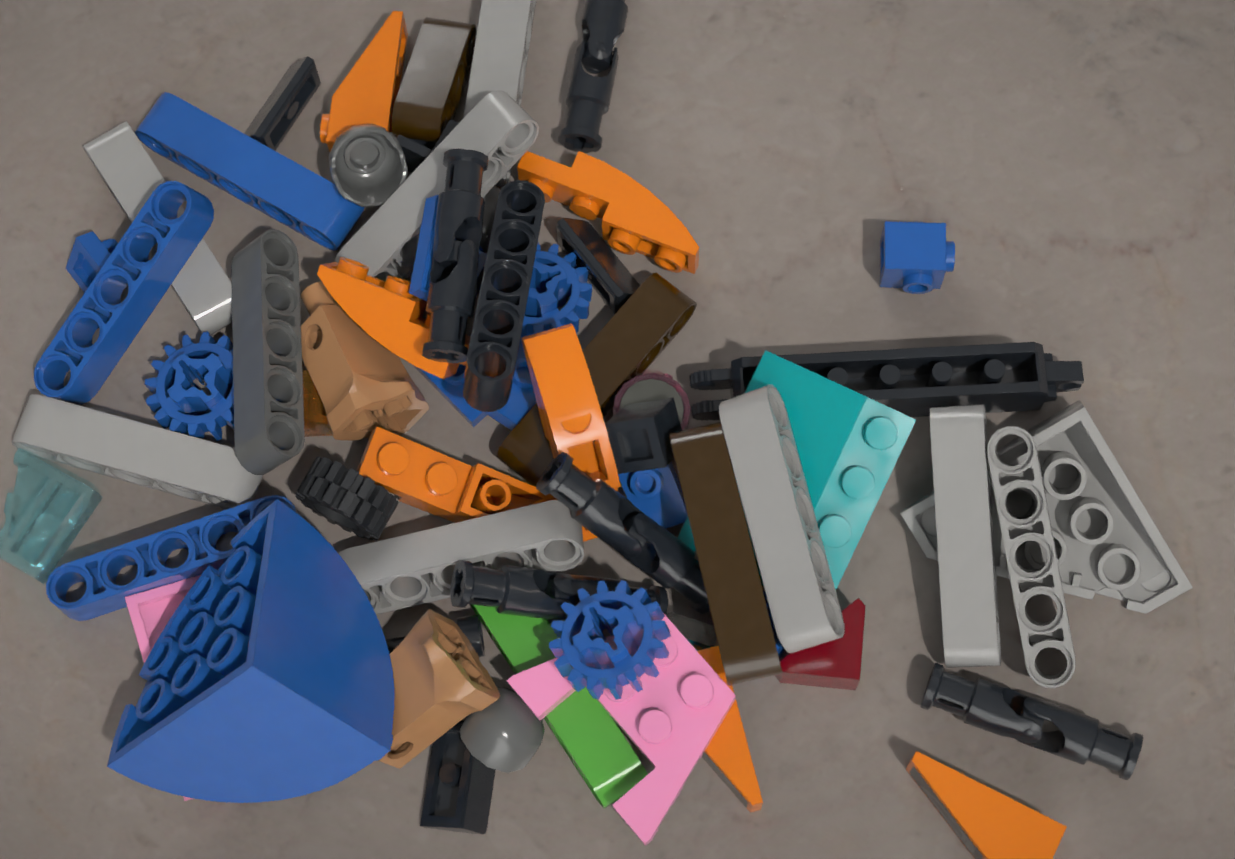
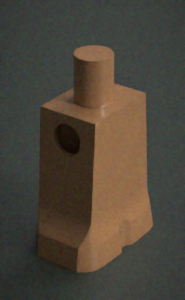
M322 282L311 284L302 291L300 296L310 314V317L301 325L302 359L324 405L333 438L335 440H360L368 438L369 440L372 430L377 426L399 436L406 433L429 410V405L423 394L415 385L397 355L369 336L335 301Z
M430 609L413 626L403 641L390 653L395 687L392 728L393 742L391 751L378 761L401 769L462 719L474 712L484 710L500 698L498 688L487 669L480 662L478 654L460 627L451 619Z

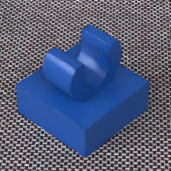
M93 231L76 237L66 266V270L84 293L118 244L115 239L101 242Z

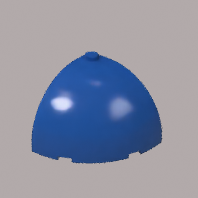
M277 499L260 512L230 541L232 547L236 550L218 570L210 565L205 569L169 619L139 673V676L147 680L137 705H125L112 743L107 767L134 781L175 795L215 802L256 803L284 800L320 791L352 776L372 762L380 760L391 751L395 700L394 676L390 653L377 615L357 578L333 546L303 517Z

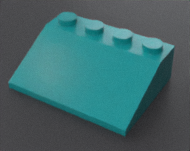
M764 350L745 393L772 384L776 387L784 401L836 590L916 419ZM687 515L677 538L696 551ZM746 520V524H747V528H748V532H749V537H750V541H751V545H752V549H753V553H754V557H755V561H756V565H757V569H758V574H759L760 582H761V585L764 586L763 580H762V577H761V573H760V569H759V565H758V561H757V558H756V554H755L753 542H752V539H751V535H750L748 523H747V520Z

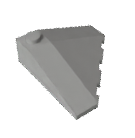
M1080 400L1027 430L1033 436L1037 445L1064 593L1093 600L1095 593L1126 601V609L1147 614L1193 588ZM1018 436L999 448L997 454L1003 463L1018 465L1026 459L1028 447L1025 440ZM990 472L996 576L1010 579ZM1018 487L1008 494L1006 505L1014 516L1026 518L1036 511L1038 500L1031 490ZM934 491L902 510L900 514L926 557L938 561ZM1026 541L1018 546L1016 558L1023 568L1036 570L1046 563L1047 551L1039 542Z

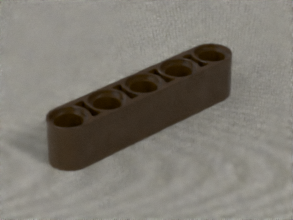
M657 272L653 273L641 284L583 350L603 419L619 402L627 389L640 378L682 330L696 309L697 304L695 301ZM537 403L505 438L496 456L534 487L537 486L540 476L554 459L550 442L544 435Z
M721 422L669 434L727 684L730 686L782 674Z

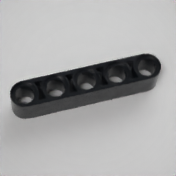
M525 180L509 182L502 187L499 193L467 354L463 397L471 407L482 412H493L504 407L510 398L545 204L542 190L534 183Z

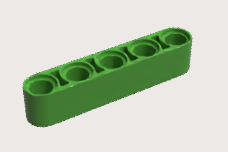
M470 604L475 614H479L481 623L514 674L556 658L549 648V642L559 637H557L546 618L500 614L496 611L495 607ZM586 687L579 692L575 691L544 717L555 737L603 808L621 798L648 775L612 717L596 699H593Z

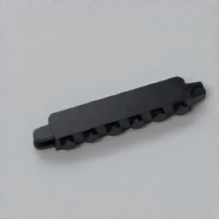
M1036 342L777 355L909 417L930 416V408L980 404L985 405L986 413L1038 411L1044 402L1056 401L1058 392L1078 391L1084 382L1082 361H1053L1052 354L1044 353L1043 345ZM762 356L735 359L731 361L730 368L699 370L689 375L690 387L694 388V390L730 389L731 398L745 393ZM728 399L705 400L692 404L693 419L701 421L720 420L719 405Z

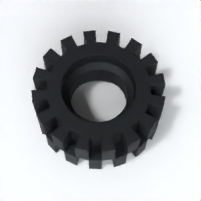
M316 457L295 493L297 500L302 501L301 503L305 507L313 509L312 512L318 516L328 519L327 521L333 525L337 524L343 530L349 533L354 532L361 538L366 537L371 541H377L398 505L394 495L387 493L388 490L383 486L374 484L375 481L369 477L361 476L353 468L348 469L342 463L332 462L329 458Z

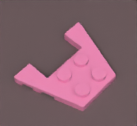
M666 615L662 620L666 622L671 636L661 641L664 642L668 649L669 656L668 658L654 659L653 662L659 671V675L652 677L644 673L639 677L643 688L639 692L634 690L630 684L624 685L621 699L616 700L609 688H605L601 697L596 699L655 767L653 771L612 805L614 810L645 846L654 838L668 810L676 801L699 758L701 759L736 700V695ZM606 637L605 643H609L611 648L616 650L617 645L613 640L615 637ZM558 658L517 673L507 680L510 687L539 721L576 691L567 680L568 676L562 677L554 662Z

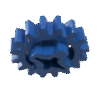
M538 242L521 338L567 324L574 325L577 333L579 331V319H587L589 316L592 284L587 283L588 270L586 267L576 268V255L573 252L563 258L558 256V244L554 243L546 252L541 251ZM570 296V299L566 304V297ZM566 304L560 311L558 310L559 306Z
M209 332L202 333L199 343H193L188 335L182 336L183 347L176 350L174 347L166 345L164 349L169 358L165 362L159 360L152 361L151 365L158 373V377L145 379L146 387L153 393V395L145 399L146 403L156 413L154 418L163 429L169 427L170 431L185 435L189 433V436L200 439L204 438L205 432H210L217 441L221 440L222 427L228 424L234 429L233 343L225 335L215 343ZM197 379L202 385L205 384L211 395L207 396L203 390L199 391V388L193 381Z
M604 580L599 581L597 594L592 596L585 589H579L578 596L581 602L576 606L564 602L561 607L567 619L565 621H552L551 624L553 631L559 637L549 642L550 650L558 658L554 662L562 677L568 676L567 680L577 692L587 685V690L593 699H599L605 688H609L616 700L621 699L623 686L630 684L637 692L643 690L639 677L644 673L657 677L659 671L653 662L654 659H663L669 656V651L661 640L669 638L671 633L666 622L662 620L665 615L658 602L651 603L647 591L642 587L632 595L628 583L623 580L619 582L615 591H610ZM604 629L608 630L611 637H615L613 640L617 645L616 650H613L609 643H605L607 639L603 634Z

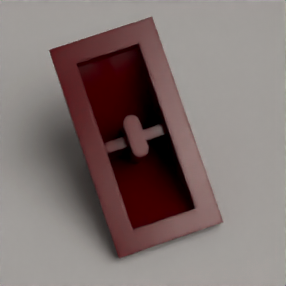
M857 598L841 611L845 631L843 637L788 654L780 661L782 674L774 676L780 683L856 690L861 674L866 605L860 598Z

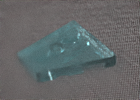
M19 448L15 453L13 461L18 467L14 493H7L4 508L6 522L0 531V559L44 585L103 497L94 489Z

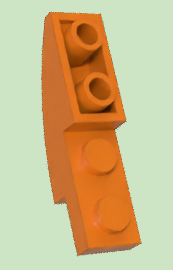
M529 151L521 157L517 166L519 180H525L537 185L544 193L546 203L554 200L567 205L576 215L588 220H596L597 217L601 218L603 240L608 241V244L613 249L627 255H634L637 252L653 258L658 266L670 272L680 273L684 270L695 275L699 264L698 244L675 214L652 192L633 178L606 162L581 151L578 152L572 167L565 166Z
M340 257L338 263L320 264L317 275L347 315L369 336L395 355L439 378L445 379L456 374L459 363L437 362L422 356L423 344L428 342L431 315L428 314L426 319L422 318L427 302L409 294L411 282L394 276H387L386 281L367 275L369 271L367 265L344 257ZM466 335L465 347L469 349L471 337Z
M567 324L522 337L523 349L544 435L550 442L553 458L562 452L567 453L574 459L573 464L593 480L602 479L618 491V487H621L611 444L574 325ZM582 525L583 542L598 538Z
M378 426L371 432L357 469L358 474L361 476L369 477L375 481L374 484L383 486L388 492L398 495V501L455 523L541 502L557 500L550 493L544 495L536 487L480 463L474 466L468 465Z

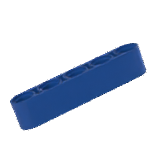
M163 92L135 130V135L138 139L157 154L329 250H338L364 211V207L343 198L334 183L171 93Z
M167 181L160 184L153 191L39 359L34 369V382L41 394L76 405L85 404L94 398L210 228L214 219V208L212 202L205 195L178 181ZM187 201L184 213L177 218L179 207ZM158 243L155 256L149 260L151 248ZM129 286L127 297L121 303V294ZM99 328V337L94 344H92V337L95 331ZM70 370V380L68 384L64 387V378L67 372Z
M278 495L266 496L65 563L54 569L49 575L46 583V594L50 602L70 619L77 621L90 620L127 607L126 596L201 575L209 565L218 570L236 550L235 548L228 551L216 550L218 539L227 532L239 533L275 500L278 499L297 514L298 512L287 498ZM182 548L188 549L189 555L183 565L178 568L166 567L167 558L173 551ZM130 565L138 567L137 575L132 582L127 585H116V578L121 569ZM78 582H86L87 589L83 597L76 602L67 603L66 594L69 588Z

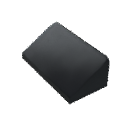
M307 56L289 67L244 134L276 151L321 85L314 59Z
M562 218L557 222L556 226L558 244L567 255L572 252L576 255L577 268H587L589 283L592 284L593 288L613 313L616 314L640 287V284L589 222Z
M461 720L432 744L420 826L470 834H485L488 826L496 769L487 767L470 753L460 736V728L465 721Z

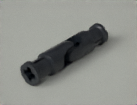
M586 0L582 17L583 39L576 49L566 96V105L569 107L566 127L559 131L558 142L569 150L590 153L598 152L602 147V137L599 135L602 115L609 111L618 62L617 47L613 50V47L625 29L628 6L625 4V0ZM583 67L587 72L592 74H598L608 69L609 72L608 75L605 77H594L586 73L583 70Z
M457 148L444 152L443 165L447 167L444 192L438 196L433 258L426 312L431 315L428 342L423 344L422 350L423 357L437 362L462 363L467 360L468 348L465 347L467 320L472 318L474 314L477 267L485 200L481 197L483 172L488 169L489 159L487 155L476 150Z
M562 452L551 461L537 482L536 489L544 495L550 493L572 510L571 516L573 519L616 549L666 589L672 587L692 602L691 607L695 611L704 614L710 610L699 561L694 558L695 552L693 549L640 511L631 501L602 479L593 480L573 464L574 459L567 453Z
M459 560L452 574L450 596L453 607L466 608L467 604L495 607L496 611L500 614L565 621L567 616L561 605L564 602L574 606L578 605L581 602L578 596L579 589H585L592 596L597 594L599 581L604 580L609 590L615 591L621 580L563 574L504 565L499 570L476 567L472 565L471 561ZM653 585L649 589H645L651 599V603L657 601L663 613L667 616L668 594L666 589ZM630 587L632 595L640 588Z
M935 663L920 705L921 708L927 710L934 706L962 716L963 722L1003 737L1016 739L1023 744L1084 765L1089 761L1118 771L1119 778L1125 780L1130 779L1135 769L1143 743V735L1133 733L1131 736L1119 733L1100 726L1099 720L1038 698L1022 695L1018 691L981 678L974 682L945 672L944 666ZM1044 719L1051 721L1060 730L1043 732Z

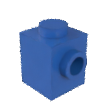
M885 221L880 238V287L903 288V291L911 294H924L931 292L933 289H940L945 273L953 272L955 264L954 241H946V223Z

